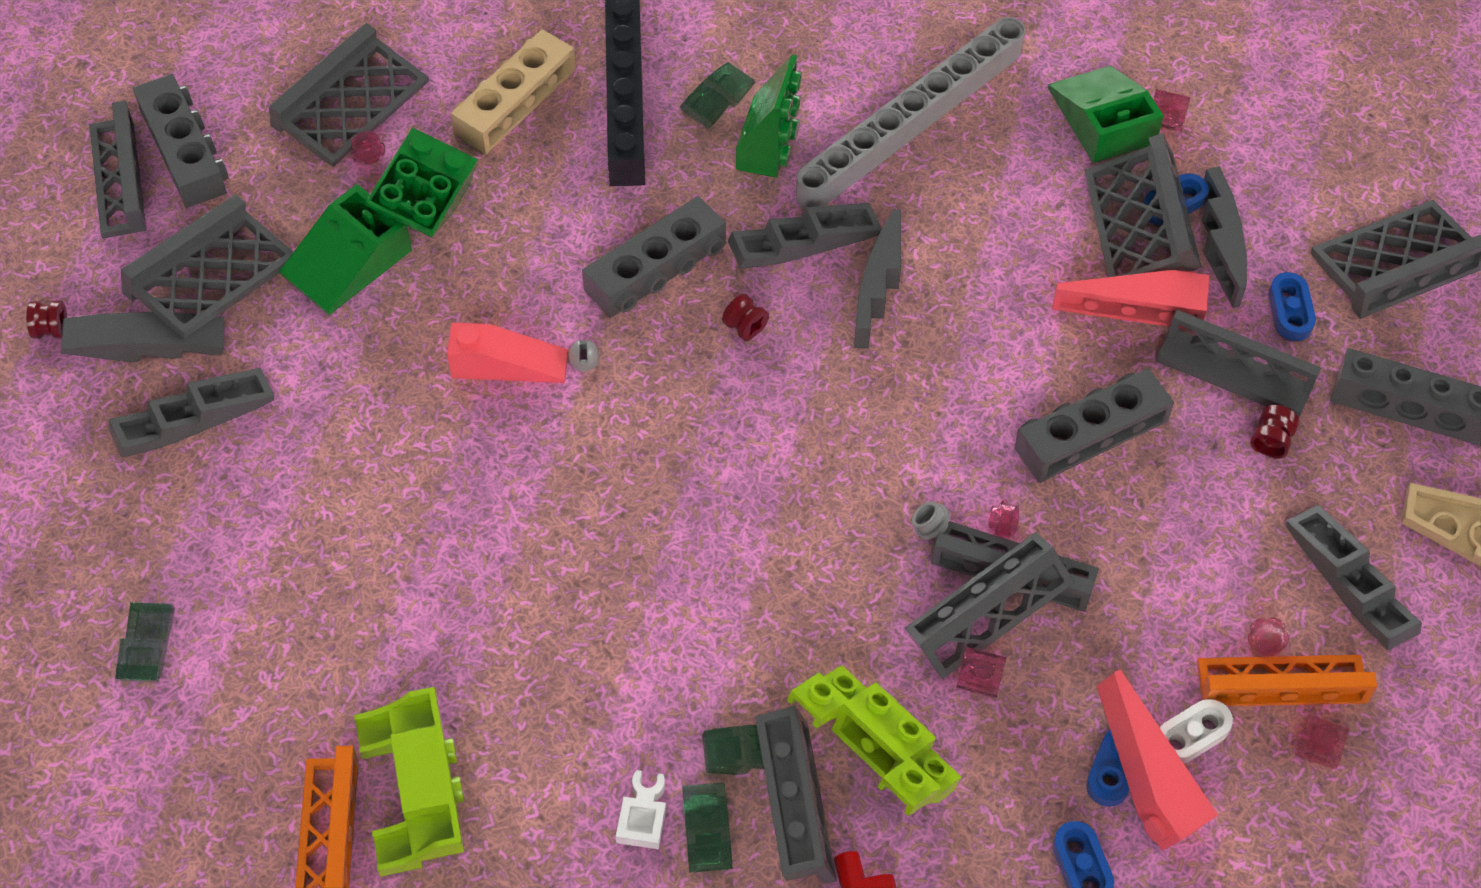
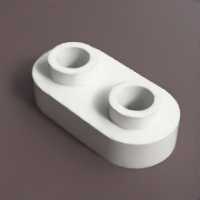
M1205 699L1161 725L1160 729L1168 741L1177 740L1182 744V749L1174 750L1185 764L1222 742L1229 734L1233 724V717L1228 707L1222 702ZM1210 720L1215 724L1216 728L1207 729L1203 726L1202 721Z

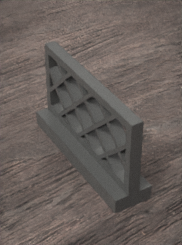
M365 23L269 106L270 125L280 133L285 130L315 155L334 167L429 82V77L376 38V30ZM378 52L388 60V66L368 67L367 60ZM389 75L390 87H369L368 76ZM393 75H408L415 81L410 86L394 87ZM349 76H364L365 87H344V80ZM365 96L366 108H345L344 97ZM370 96H390L391 103L386 107L370 108ZM325 97H340L341 108L320 109L319 102ZM342 117V129L321 130L320 118ZM346 117H367V124L362 129H346ZM301 118H316L317 130H301L295 123ZM343 138V145L332 154L321 145V139Z
M1163 133L1150 137L1151 146L1085 170L1108 277L1173 270L1182 266L1187 271L1202 268L1174 154ZM1149 160L1150 166L1142 177L1130 173L1136 164ZM1108 174L1116 176L1108 189L1097 185V178ZM1125 179L1137 184L1128 198L1117 194ZM1146 187L1157 192L1149 206L1137 201ZM1111 200L1123 204L1114 218L1104 214V210ZM1131 208L1144 212L1135 226L1123 222ZM1152 216L1164 221L1156 234L1143 230ZM1118 228L1129 232L1121 247L1110 243V239ZM1138 237L1151 241L1142 255L1129 251ZM1159 245L1171 250L1172 257L1158 262L1150 259ZM1124 257L1136 261L1130 272L1117 275L1116 269Z
M235 194L121 269L122 293L132 302L138 299L182 339H185L278 275L293 251L246 212V203ZM246 226L256 237L255 240L233 239V234ZM212 248L228 249V258H205V253ZM232 249L255 250L254 261L232 260ZM259 251H274L281 258L275 262L259 261ZM183 267L200 268L199 278L177 277V271ZM204 268L227 269L226 280L204 279ZM231 270L254 271V276L248 281L231 280ZM155 286L171 287L170 298L153 297L147 291ZM176 287L198 288V300L175 298ZM203 289L226 290L225 296L219 301L202 300ZM174 308L197 310V316L183 324L174 316Z
M1431 200L1312 247L1311 254L1327 274L1353 300L1352 309L1361 319L1481 271V234L1472 238L1434 200ZM1431 214L1439 223V226L1417 222V218ZM1394 227L1410 231L1408 238L1386 233L1387 230ZM1417 232L1436 236L1435 243L1412 239L1413 234ZM1440 237L1453 239L1458 244L1453 246L1439 244ZM1366 239L1379 243V247L1376 250L1356 246V243ZM1387 244L1406 248L1405 253L1402 255L1382 251L1383 245ZM1410 249L1432 253L1422 258L1408 256ZM1335 251L1349 256L1347 262L1331 259L1327 254ZM1353 256L1375 260L1373 267L1351 262ZM1379 261L1401 265L1392 270L1378 268ZM1348 274L1370 277V279L1355 285L1348 277Z

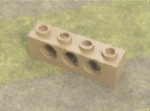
M541 29L532 39L526 40L521 49L510 59L505 60L494 74L487 80L482 81L469 97L454 107L450 113L454 135L482 153L487 154L576 70L574 48Z

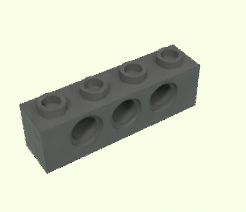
M170 74L133 87L139 109L185 207L188 208L226 194L227 191L223 181L229 179L227 170L221 158L215 160L213 157L214 154H217L210 134L202 135L201 130H204L205 127L198 110L191 111L189 106L193 105L186 85L179 87L174 75Z
M697 196L582 269L584 291L610 318L619 312H628L637 304L638 300L647 294H655L662 290L667 281L678 274H687L698 261L707 255L714 256L719 253L724 244H726V222Z
M1351 348L1347 349L1337 372L1330 402L1481 446V386Z
M1149 368L1137 374L1128 373L1120 378L1117 383L1105 389L1097 388L1092 390L1084 399L1073 404H1062L1052 414L1039 420L1037 418L1028 420L1018 429L1014 449L1036 480L1041 483L1168 422L1174 401ZM1054 437H1060V438H1063L1064 440H1058V439H1056V438H1054Z

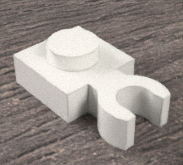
M636 770L632 778L633 792L636 798L623 797L616 832V843L659 849L666 814V803L657 802L656 800L661 798L665 791V778L663 774L658 773L655 786L646 788L641 785L642 771Z

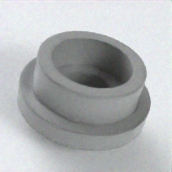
M933 501L922 504L912 517V524L915 526L916 534L921 539L929 540L936 538L939 532L944 533L950 521V511L944 505Z

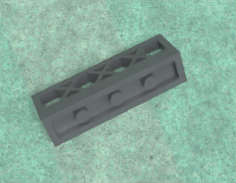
M127 101L112 103L114 120L89 124L102 238L147 231L134 121ZM115 131L116 140L109 146L99 140V133ZM111 155L117 157L119 167L113 173L102 167ZM115 182L120 184L122 194L116 200L105 195V192ZM117 210L125 213L128 223L109 226L108 219Z
M1180 310L1176 311L1172 319L1168 335L1156 359L1161 364L1261 405H1282L1294 411L1299 418L1321 370L1319 366ZM1183 326L1185 328H1188L1194 331L1197 335L1193 336L1191 334L1179 330V327ZM1217 342L1225 343L1229 345L1233 350H1227L1223 347H1220ZM1257 356L1259 358H1262L1266 360L1268 364L1264 365L1260 362H1257L1253 357ZM1294 371L1308 377L1307 382L1292 376L1289 372Z
M949 521L946 531L944 533L939 532L931 564L975 577L1020 543ZM950 533L967 538L968 541L950 536ZM996 547L1005 550L1006 553L994 550L992 548ZM1059 556L1068 572L1072 571L1088 576V578L1069 573L1075 583L1050 601L1086 612L1099 568ZM1050 566L1039 575L1037 586L1046 587L1059 577L1053 566Z
M1035 532L906 626L905 630L923 651L938 675L944 679L1075 582L1055 549ZM1050 566H1053L1059 577L1046 587L1037 586L1039 575ZM1013 593H1024L1019 607L1013 611L1004 610L1006 599ZM981 617L991 618L989 627L981 635L970 634L975 621ZM948 641L958 642L955 654L941 663L934 651Z
M796 706L755 716L782 876L786 881L817 874L824 884L837 882L808 724Z

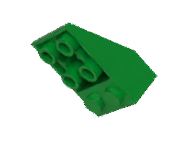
M792 54L754 95L736 146V170L777 178L780 167H787L791 154V146L788 143L790 139L796 140L800 120L795 119L801 102V96L796 95V93L799 91L802 79V72L797 71V55Z
M1112 66L1048 84V90L1093 163L1151 146L1149 138L1160 133L1164 115L1148 90Z
M412 127L366 200L365 206L433 238L459 205L471 183L478 159Z
M358 184L328 205L279 271L280 275L328 315L336 311L412 251L407 226L365 206V202L370 194Z

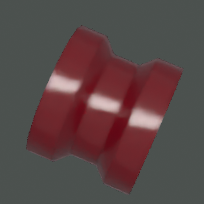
M741 294L733 299L726 307L722 316V322L729 328H736L738 336L745 342L750 341L765 328L769 319V313L762 307L756 308L753 299L747 294Z
M56 300L48 305H43L39 301L29 302L26 321L28 333L32 339H40L44 335L62 338L63 319L67 318L64 302Z

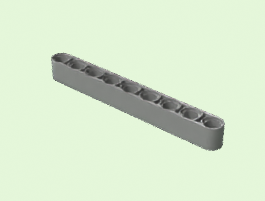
M1012 17L998 20L804 165L798 171L796 182V201L799 206L804 209L806 207L826 206L1016 61L1022 52L1025 35L1024 24Z

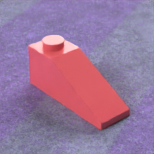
M451 322L447 357L451 378L565 383L568 349L491 324Z

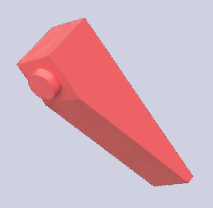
M1166 270L1057 283L1052 310L1168 327L1171 326L1172 319L1177 310L1204 320L1207 312L1210 275L1198 274L1192 271Z
M1121 669L1098 684L1096 687L1137 814L1144 823L1147 835L1163 851L1217 817L1218 814Z

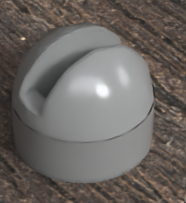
M577 340L572 344L569 351V361L574 369L590 371L599 363L598 348L591 340ZM581 350H587V360H580Z

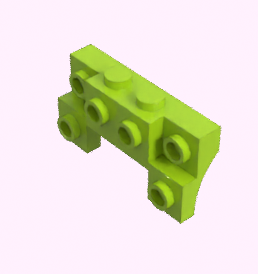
M842 665L825 676L820 672L792 689L787 701L790 704L797 701L815 718L812 725L816 729L836 718L831 730L882 778L878 788L881 791L886 788L890 789L907 806L904 813L908 817L925 805L940 803L956 789L962 778L931 749L936 737L922 723L913 717L877 682L866 688Z
M435 687L410 691L386 706L354 715L359 740V752L362 759L393 753L402 811L405 818L404 822L372 831L379 876L383 877L423 868L422 861L464 852L456 804L464 802V795L460 776L452 778L450 764L458 763L453 738H444Z

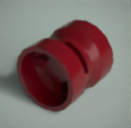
M1282 405L1266 406L1259 419L1260 426L1255 429L1251 438L1252 448L1256 452L1274 459L1287 456L1292 443L1290 437L1295 435L1300 423L1297 414Z

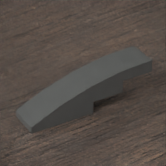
M1217 166L1206 169L1204 176L1209 191L1206 198V208L1202 217V222L1208 232L1203 253L1232 308L1240 306L1247 287V253L1243 226L1233 193L1221 167Z
M870 203L806 207L802 217L769 219L765 229L732 231L728 243L739 268L743 269L790 262L878 236L882 227Z
M893 210L879 233L867 261L858 296L854 348L869 349L871 318L884 319L886 289H899L901 274V210Z
M153 312L108 313L63 319L61 354L124 362H139L141 355L176 359L181 358L183 351L221 355L224 349V317L219 316L185 339H182ZM174 313V316L185 324L197 316V314Z
M261 368L187 383L186 393L148 401L147 411L109 419L108 429L121 458L179 442L249 413L274 401V394Z
M1317 505L1286 521V527L1349 611L1387 650L1421 633L1422 622L1395 598L1396 586L1369 563L1370 551L1323 508Z

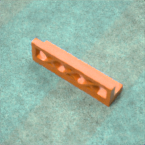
M1361 655L1198 658L1196 662L1202 700L1213 699L1222 702L1226 706L1364 704L1369 702L1377 688L1375 672L1364 671ZM1352 666L1353 672H1331L1334 667ZM1294 667H1305L1311 673L1290 672ZM1319 667H1327V668L1323 671V670H1321ZM1245 668V670L1242 673L1239 670H1237ZM1253 668H1264L1271 674L1249 673ZM1278 668H1286V669L1282 672V671L1279 670ZM1208 669H1224L1229 675H1209Z
M353 745L336 746L335 758L306 759L295 888H317L318 886L320 888H349L359 764ZM316 770H334L333 788L325 795L314 785ZM314 794L319 798L315 804H313ZM324 805H327L331 809L329 829L321 835L311 825V819ZM310 833L316 838L311 845H309ZM323 845L327 849L326 869L317 876L308 867V857ZM308 874L313 881L306 886V878Z

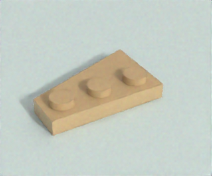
M1410 482L1406 489L1401 524L1481 566V498Z

